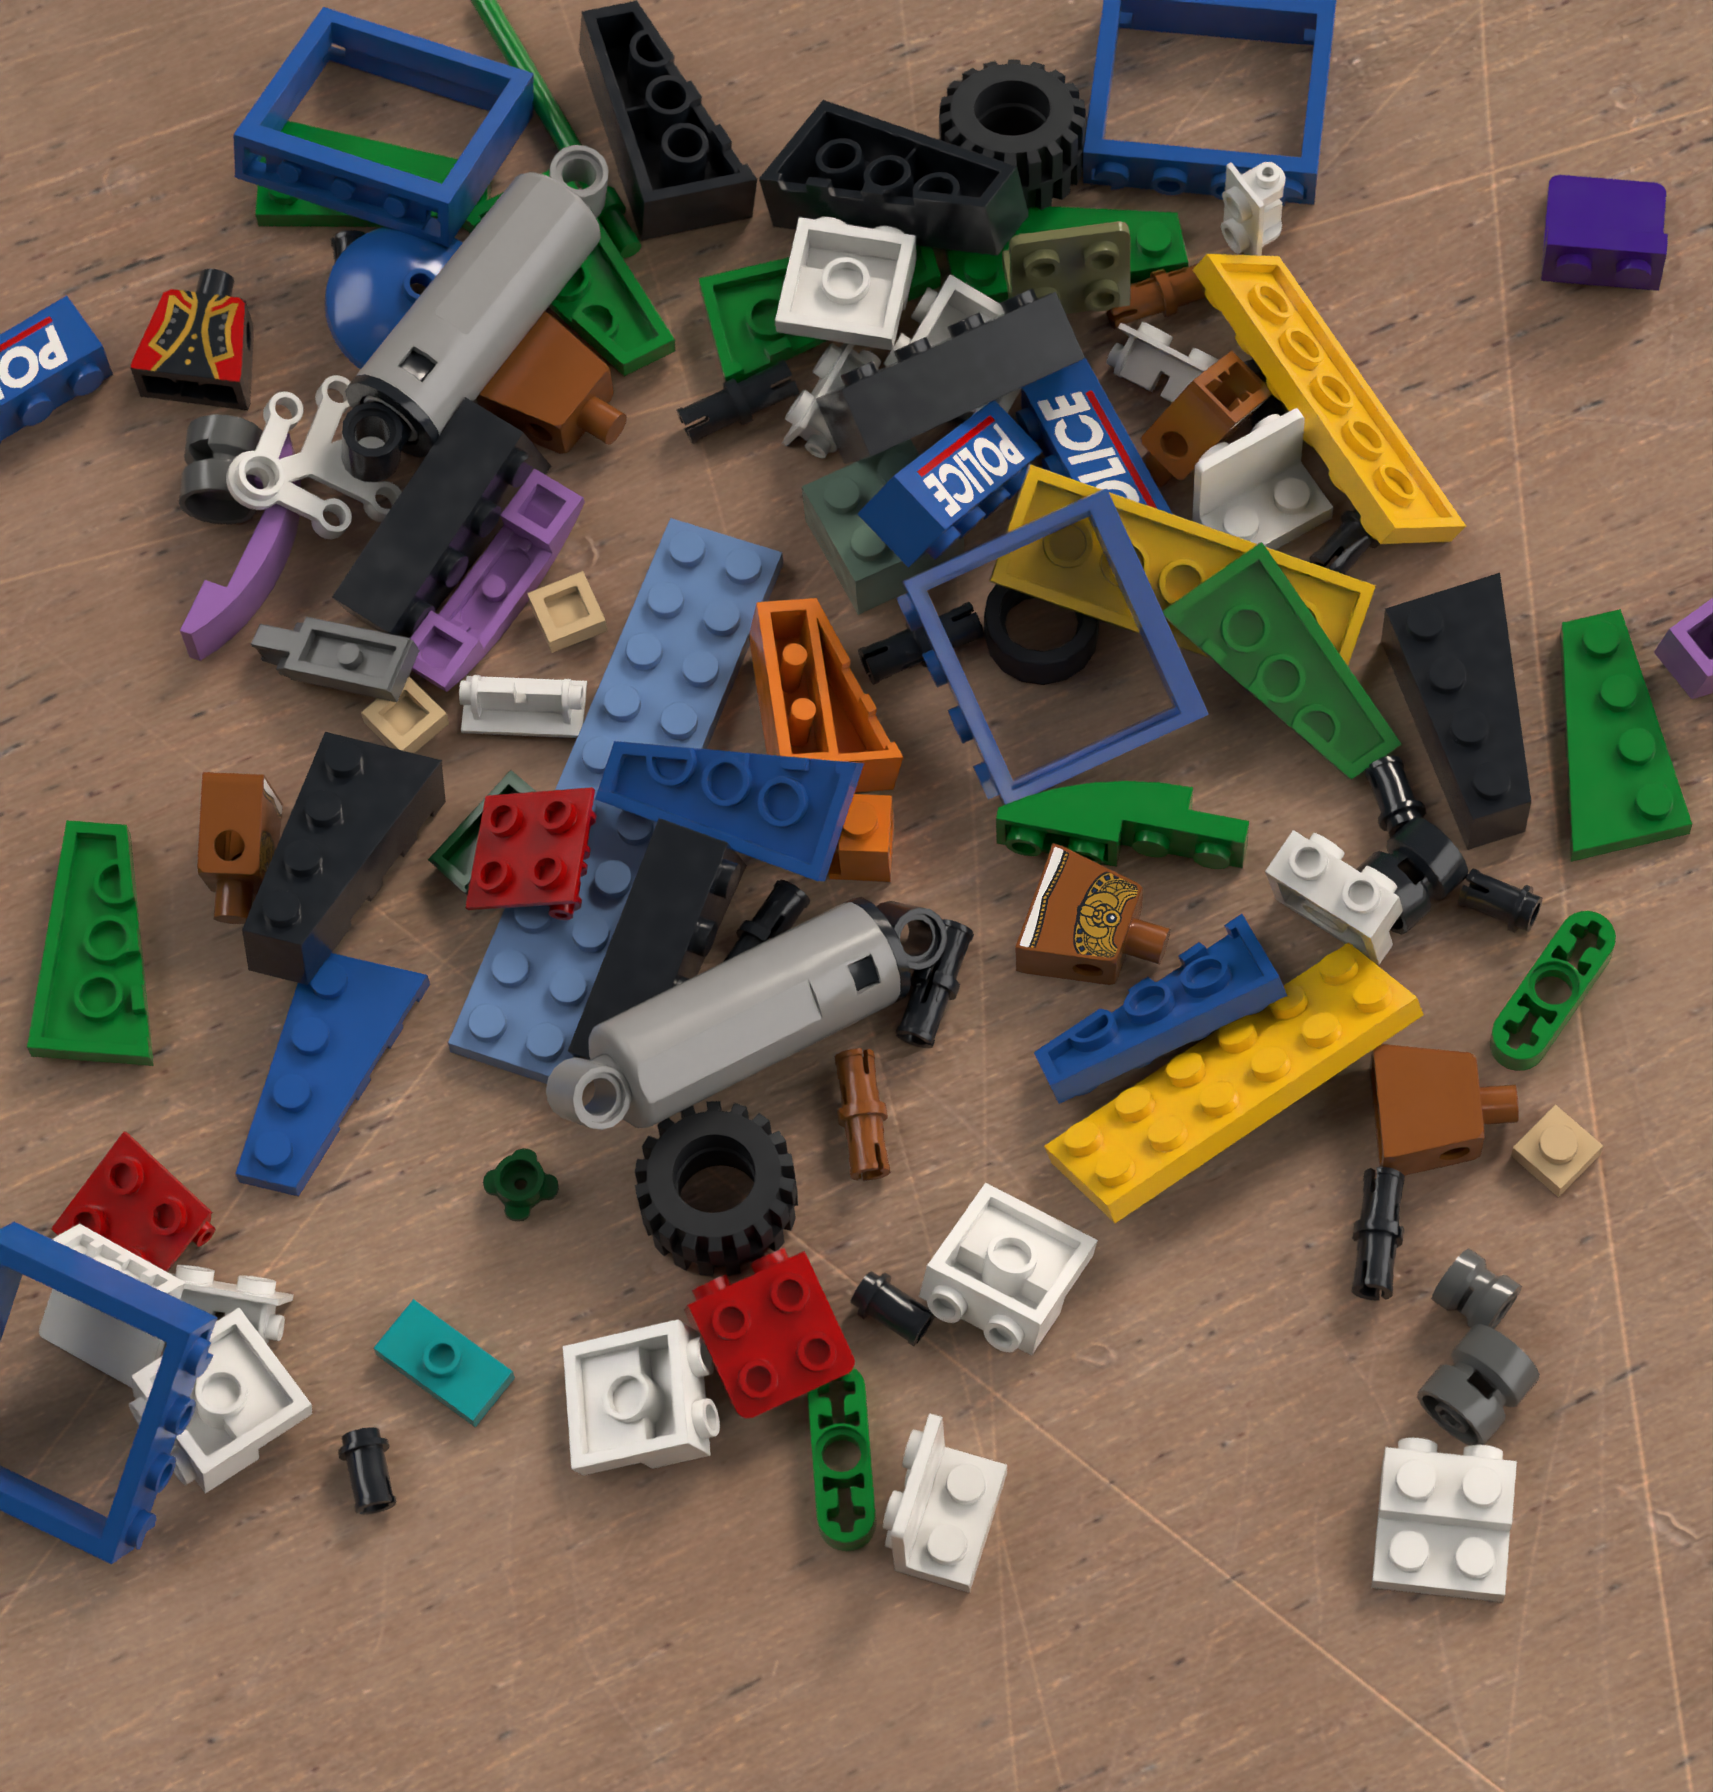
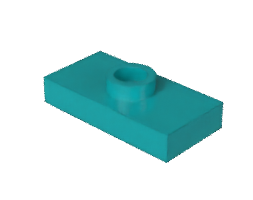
M414 1299L373 1348L379 1358L474 1427L479 1424L515 1379L511 1369Z

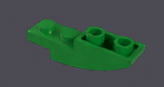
M1141 781L1093 782L1055 788L1029 795L998 807L996 815L997 844L1006 845L1012 852L1025 856H1037L1042 852L1049 854L1054 843L1100 865L1104 864L1115 867L1118 864L1121 847L1125 845L1148 857L1160 858L1171 854L1192 858L1197 864L1210 869H1225L1228 866L1243 868L1248 847L1250 821L1192 810L1193 787Z

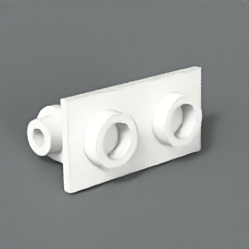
M1232 162L1226 165L1225 192L1222 194L1224 222L1221 223V230L1226 242L1237 254L1243 252L1245 255L1261 256L1262 247L1277 239L1281 233L1282 202L1280 198L1283 197L1285 174L1279 166L1272 162L1261 163L1242 175Z
M1143 321L1138 330L1120 323L1118 328L1129 336V339L1125 346L1116 343L1107 358V364L1114 367L1115 375L1123 377L1150 392H1153L1162 373L1170 376L1160 395L1170 402H1173L1196 377L1218 361L1213 356L1194 347L1189 356L1170 348L1169 345L1173 337Z
M831 343L813 370V373L820 377L812 393L804 389L785 417V420L793 425L782 443L787 446L799 435L807 440L805 444L807 451L816 457L825 458L828 452H835L837 446L816 402V398L844 386L840 376L873 361L878 371V367L881 364L880 359L867 350L857 353L853 350L855 344L844 343L839 348Z
M480 675L467 676L466 681L461 680L459 689L460 705H464L461 733L577 738L584 723L587 681L482 677Z
M177 1265L176 1274L170 1273L186 1282L180 1300L214 1316L216 1311L223 1312L226 1316L235 1309L240 1308L266 1344L269 1342V1339L281 1340L285 1317L275 1314L276 1305L279 1306L292 1301L293 1294L276 1292V1281L244 1275L238 1276L237 1285L213 1281L214 1270L191 1265Z

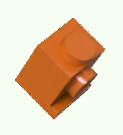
M853 795L829 868V879L891 882L895 827L892 796Z

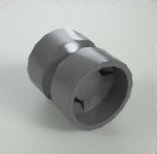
M207 415L190 422L187 428L184 453L187 466H185L182 472L179 494L180 508L186 514L200 521L213 524H237L253 518L256 510L241 505L230 494L226 483V474L230 464L239 454L246 451H255L263 432L256 424L230 415ZM246 475L247 481L257 488L254 480L256 476Z
M1476 1324L1452 1350L1451 1357L1454 1365H1440L1417 1393V1398L1428 1415L1449 1434L1469 1446L1485 1445L1505 1421L1506 1415L1503 1407H1517L1540 1378L1535 1364L1515 1343L1491 1327Z

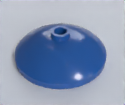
M382 227L359 237L342 252L330 273L325 291L324 305L331 335L337 346L351 363L358 369H362L420 297V294L415 293L410 285L418 283L427 288L463 242L454 238L449 247L398 230Z

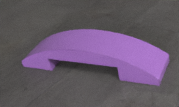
M287 433L279 459L295 454L289 433ZM256 476L254 480L257 489L261 490L263 489V483ZM301 479L291 482L301 488ZM278 504L265 509L228 586L224 587L207 580L204 581L180 629L190 658L201 661L217 651L233 638L262 606L280 577L290 555L297 532L299 514Z
M534 468L500 515L504 524L452 597L439 614L431 610L411 636L410 640H413L420 650L411 671L447 692L484 658L529 601L527 593L538 588L555 561L585 503L583 497Z

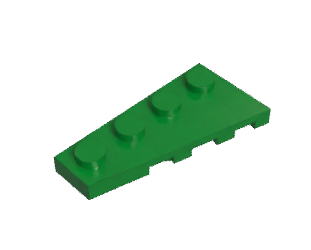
M287 121L280 131L441 184L458 160L292 121ZM262 157L260 162L266 163V157ZM491 182L476 205L490 199ZM259 185L257 188L255 216L258 226L385 227ZM431 211V217L438 219V213Z
M550 170L542 173V175L549 176ZM574 181L566 183L569 187L578 189ZM503 193L474 206L462 227L471 233ZM596 218L601 233L600 241L549 307L625 377L675 352V338Z
M1056 206L1040 210L1037 207L1029 208V216L1012 236L1013 238L1020 234L1110 222H1124L1128 225L1130 232V284L1150 279L1151 272L1164 269L1165 273L1188 267L1189 263L1177 212ZM1009 242L1005 245L1002 251L1009 250ZM945 249L949 271L952 276L999 304L1009 299L1003 271L1002 251L998 256Z
M916 245L917 260L907 302L924 295L928 287L934 290L941 286L940 272L932 247ZM790 257L698 278L724 382L735 379L738 383L778 364L781 360H789L828 341L776 332L775 319Z
M1262 542L1256 544L1162 610L1168 622L1348 779H1353L1370 767L1369 765L1372 762L1383 758L1401 745L1397 736Z
M1621 609L1562 622L1560 645L1563 704L1565 705L1566 723L1565 751L1568 765L1567 794L1571 829V862L1690 834L1692 821Z
M66 820L27 1049L31 1057L154 1066L132 841L127 825Z

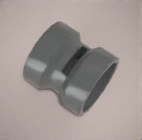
M1467 1248L1444 1274L1435 1288L1431 1299L1447 1311L1457 1310L1466 1316L1467 1325L1470 1328L1476 1324H1482L1495 1329L1514 1304L1522 1286L1507 1275L1496 1276L1487 1269L1486 1260L1472 1249Z

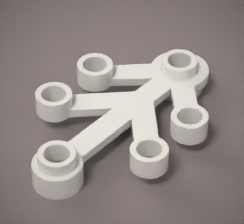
M333 375L325 379L316 392L315 400L318 409L300 453L279 459L287 433L301 420L304 408L301 400L293 393L283 391L273 395L263 411L266 425L255 451H246L239 454L227 470V487L238 503L255 510L267 509L274 504H278L310 519L314 531L322 538L336 539L349 527L352 520L351 511L339 499L330 498L323 500L291 483L310 477L362 502L366 514L371 519L377 522L384 520L390 509L380 507L376 502L375 495L386 496L393 506L402 493L401 490L391 482H363L354 478L345 469L341 460L342 439L331 443L342 414L350 407L345 393L350 383L347 378ZM327 389L338 390L342 394L344 402L337 403L331 400ZM275 405L287 407L292 414V419L281 418L276 413ZM366 437L358 441L359 444L366 448H378L385 444L376 437ZM246 475H255L260 478L263 483V489L260 490L253 487L247 481ZM329 511L334 513L339 518L340 526L328 524L323 517V512Z

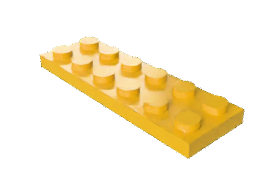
M1206 254L1193 271L1205 288L1207 300L1214 308L1222 312L1236 333L1235 339L1240 348L1254 359L1267 378L1266 384L1270 392L1285 404L1289 412L1298 408L1304 416L1303 440L1315 448L1328 467L1329 477L1333 484L1348 496L1361 515L1360 521L1365 531L1378 540L1380 544L1451 542L1466 527L1465 523L1279 256Z
M1029 465L1005 533L1101 489ZM1109 492L1162 610L1256 545V543ZM1088 517L996 559L989 582L1140 634ZM1266 547L1348 666L1376 585ZM1168 622L1179 648L1210 658Z
M1348 942L1285 984L1286 997L1269 1004L1264 1010L1256 1014L1246 1015L1219 1028L1182 1054L1175 1056L1167 1064L1133 1087L1120 1093L1118 1097L1082 1121L1069 1127L1064 1133L1044 1145L1051 1163L1114 1223H1117L1424 1016L1418 998Z

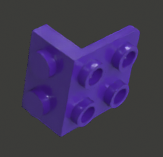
M1571 175L1553 176L1549 181L1541 281L1659 291L1668 242V234H1664L1665 187L1655 182Z

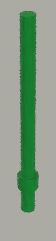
M470 0L507 64L534 73L533 108L559 152L569 146L582 145L497 0ZM577 181L581 189L589 188L587 184ZM607 186L605 206L597 219L607 231L623 258H629L640 251L641 243L624 216L626 207L614 187Z

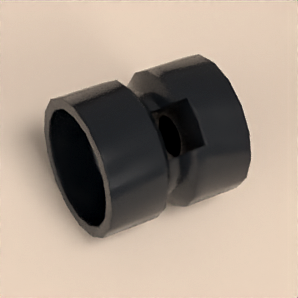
M1419 817L1410 819L1387 840L1386 848L1388 853L1382 851L1374 852L1356 869L1362 873L1366 866L1372 867L1397 885L1394 894L1399 896L1403 911L1390 930L1401 935L1407 933L1431 911L1432 904L1430 898L1438 901L1444 899L1466 879L1469 871L1463 856L1452 841L1435 825Z

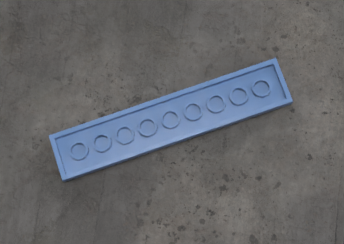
M670 518L555 789L564 790L590 787L595 789L592 811L597 817L596 823L590 827L588 846L591 849L590 857L583 860L588 865L587 874L580 877L579 897L582 899L581 908L574 911L573 918L570 920H559L551 917L548 914L549 906L547 905L504 909L448 1041L450 1052L547 1084L550 1074L557 1065L564 1060L574 1058L568 1052L569 1046L657 824L655 821L595 800L614 741L700 749L708 748L750 646L749 633L756 602H767L784 564L782 552Z

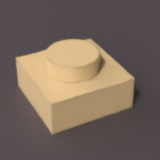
M583 571L527 593L530 606L552 653L607 631L606 620Z
M410 677L406 681L398 702L377 698L361 712L364 723L388 747L410 753L418 751L449 724L447 713Z
M1555 1104L1513 1147L1511 1157L1559 1197L1601 1155L1603 1145Z

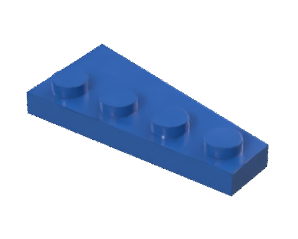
M614 741L595 800L655 822L661 818L725 841L736 852L815 881H825L864 763Z
M1243 914L1225 924L1228 935L1206 949L1203 944L1198 942L1180 954L1178 957L1182 966L1158 982H1154L1147 976L1129 988V994L1124 1000V1005L1112 1013L1105 1009H1098L1034 1052L1058 1104L1075 1096L1088 1094L1098 1085L1132 1069L1145 1067L1155 1058L1189 1042L1199 1041L1207 1037L1212 1031L1246 1015L1256 1014L1264 1010L1269 1004L1287 996L1278 973Z
M331 953L308 985L297 984L235 1173L239 1183L299 1197L339 1133V1124L355 1099H360L370 1083V1074L386 1048L391 1049L403 1029L402 1022L415 1001L420 1002L430 986L428 975Z

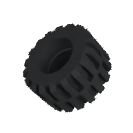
M1008 59V64L998 65L996 61L984 63L982 70L978 71L971 68L962 74V81H953L947 88V96L942 97L939 106V140L1017 166L1028 213L1029 208L1032 207L1043 210L1052 206L1053 198L1062 200L1069 195L1070 185H1077L1081 178L1085 143L1084 100L1079 99V90L1074 83H1065V75L1057 70L1047 72L1043 64L1032 62L1031 65L1021 64V60Z
M707 1101V1111L695 1113L692 1105L680 1112L682 1118L680 1121L674 1123L670 1118L661 1121L657 1125L660 1135L659 1139L648 1135L642 1145L644 1159H637L635 1176L637 1185H635L647 1235L653 1236L655 1248L663 1256L671 1252L674 1264L686 1271L691 1263L694 1262L698 1264L700 1275L713 1277L715 1267L725 1266L727 1276L741 1274L739 1263L747 1260L752 1263L765 1256V1248L768 1247L775 1252L785 1243L783 1230L792 1231L796 1220L794 1206H798V1191L792 1155L788 1154L786 1140L780 1131L772 1133L770 1120L760 1113L753 1120H750L747 1107L734 1103L731 1112L722 1111L720 1101ZM712 1166H729L739 1169L754 1182L749 1195L739 1205L718 1213L702 1212L690 1207L680 1198L681 1191L694 1174Z

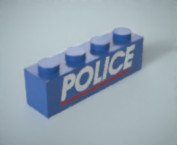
M68 296L61 298L0 334V443L3 439L25 426L36 425L44 421L54 409L74 397L93 392L101 385L103 380L113 375L103 345Z
M1086 358L1021 387V410L1016 412V419L1018 425L1043 450L1045 456L1042 459L1043 469L1099 489H1108L1110 493L1172 514Z
M993 400L896 473L858 512V515L908 568L926 553L936 560L958 538L961 540L982 519H987L1007 499L1010 500L1020 491L1028 469L1027 467L1043 450Z

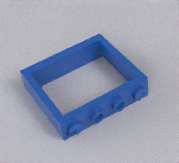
M1103 0L1083 151V183L1111 186V190H1118L1124 187L1150 189L1164 195H1179L1181 193L1213 195L1223 200L1222 194L1225 192L1227 164L1232 162L1242 175L1261 163L1272 162L1279 166L1285 174L1283 197L1280 198L1282 206H1285V202L1314 205L1337 0ZM1119 28L1314 46L1301 157L1105 139Z
M323 7L233 134L235 178L449 247L533 117L534 73ZM332 44L343 47L345 50L333 47ZM329 60L490 111L442 184L280 132ZM262 157H266V163L259 161ZM431 211L438 213V219L431 217Z
M1101 489L901 581L906 594L896 599L910 630L914 631L921 627L923 628L932 650L922 654L936 687L938 688L947 683L958 706L947 711L962 744L972 739L974 740L983 762L973 766L988 800L999 795L1002 804L1005 805L1023 797L1037 794L1209 715L1108 489ZM1088 517L1173 706L1012 779L927 590Z
M13 1222L0 1229V1342L22 1275L167 1342L108 1517L0 1466V1511L105 1562L113 1564L132 1550L141 1549L146 1532L155 1527L156 1515L151 1513L157 1493L165 1488L175 1469L176 1458L170 1454L176 1437L186 1429L193 1416L196 1401L190 1398L196 1378L206 1371L212 1360L213 1354L208 1351L217 1317L21 1224Z

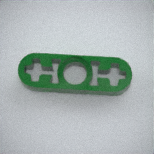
M1580 911L1570 915L1563 922L1493 1024L1490 1049L1493 1057L1500 1065L1510 1070L1524 1071L1535 1067L1544 1058L1612 958L1616 934L1613 925L1606 917L1593 911ZM1588 932L1598 937L1596 948L1589 947L1586 949L1578 961L1577 969L1568 963L1573 955L1577 938L1583 939ZM1557 977L1569 986L1571 996L1561 1004H1548L1538 997L1535 985L1543 978ZM1530 1012L1538 1019L1532 1028L1529 1043L1532 1046L1523 1043L1517 1050L1508 1046L1510 1037L1508 1032L1512 1034L1520 1032L1527 1022Z
M855 1367L848 1374L831 1381H843L845 1391L855 1392V1394H849L844 1398L846 1423L833 1424L830 1399L828 1397H819V1394H826L830 1391V1382L807 1392L818 1528L823 1540L829 1546L840 1551H854L862 1548L872 1539L876 1530L866 1388L862 1375ZM855 1421L860 1422L859 1426H854L850 1424ZM820 1424L828 1425L824 1429H819ZM846 1440L852 1442L860 1450V1460L851 1470L837 1472L830 1469L823 1461L826 1448L835 1441ZM860 1483H864V1484H865V1486H864L863 1489L858 1488V1487H853V1486H856V1485H858V1484H860ZM825 1486L834 1487L827 1492L824 1491ZM838 1488H851L854 1514L859 1516L865 1515V1519H858L854 1522V1531L841 1532L839 1522H828L829 1518H835L840 1513Z

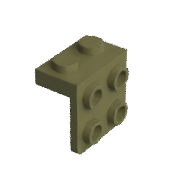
M1110 222L1020 234L1010 240L1009 250L1002 251L1003 271L1009 298L1031 288L1034 289L1037 298L1056 291L1065 314L1085 311H1106L1115 307L1130 306V232L1128 225L1124 222Z

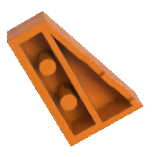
M817 598L756 602L749 641L767 755L864 763L854 793L894 790L903 755L895 741L890 742L876 716L877 708L869 693L864 694L850 669L851 660Z

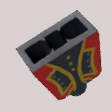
M205 269L200 273L196 292L170 289L162 294L130 367L140 397L249 411L254 329L247 302L239 297H231L235 281L230 274L218 269Z

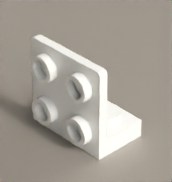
M1298 408L1282 416L1278 414L1270 415L1258 422L1246 436L1231 444L1227 442L1219 443L1208 449L1200 457L1195 465L1193 522L1256 544L1262 542L1265 547L1276 550L1332 519L1333 506L1301 463L1305 418Z
M81 1224L52 1239L175 1298L180 1299L186 1282ZM52 1289L39 1328V1335L45 1340L131 1388V1376L160 1358L165 1344L164 1341L55 1289Z
M929 1414L924 1431L913 1429L907 1443L903 1459V1468H907L906 1488L904 1493L894 1490L891 1494L883 1522V1529L888 1530L885 1547L891 1548L893 1551L895 1571L970 1593L1007 1475V1465L945 1447L943 1417Z

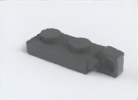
M306 617L303 623H296L293 630L260 624L251 643L252 647H255L262 656V661L277 665L276 670L279 671V674L289 677L291 680L398 702L420 651L415 642L407 637Z

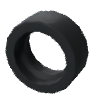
M996 584L987 596L984 613V636L989 655L1004 673L1021 682L1047 685L1065 681L1084 669L1096 651L1099 634L1098 619L1075 612L1078 624L1076 634L1072 640L1060 648L1046 651L1026 649L1013 642L1008 636L1006 629L1007 614L1022 601L1035 597Z

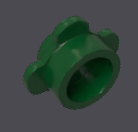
M527 1148L518 1149L512 1155L504 1158L497 1165L496 1169L488 1171L483 1179L486 1193L497 1196L505 1206L504 1212L506 1217L516 1222L526 1220L534 1206L542 1200L554 1199L559 1191L557 1178L554 1175L545 1174L541 1164L538 1162L536 1153ZM519 1180L527 1182V1186L522 1190L515 1187L516 1182Z

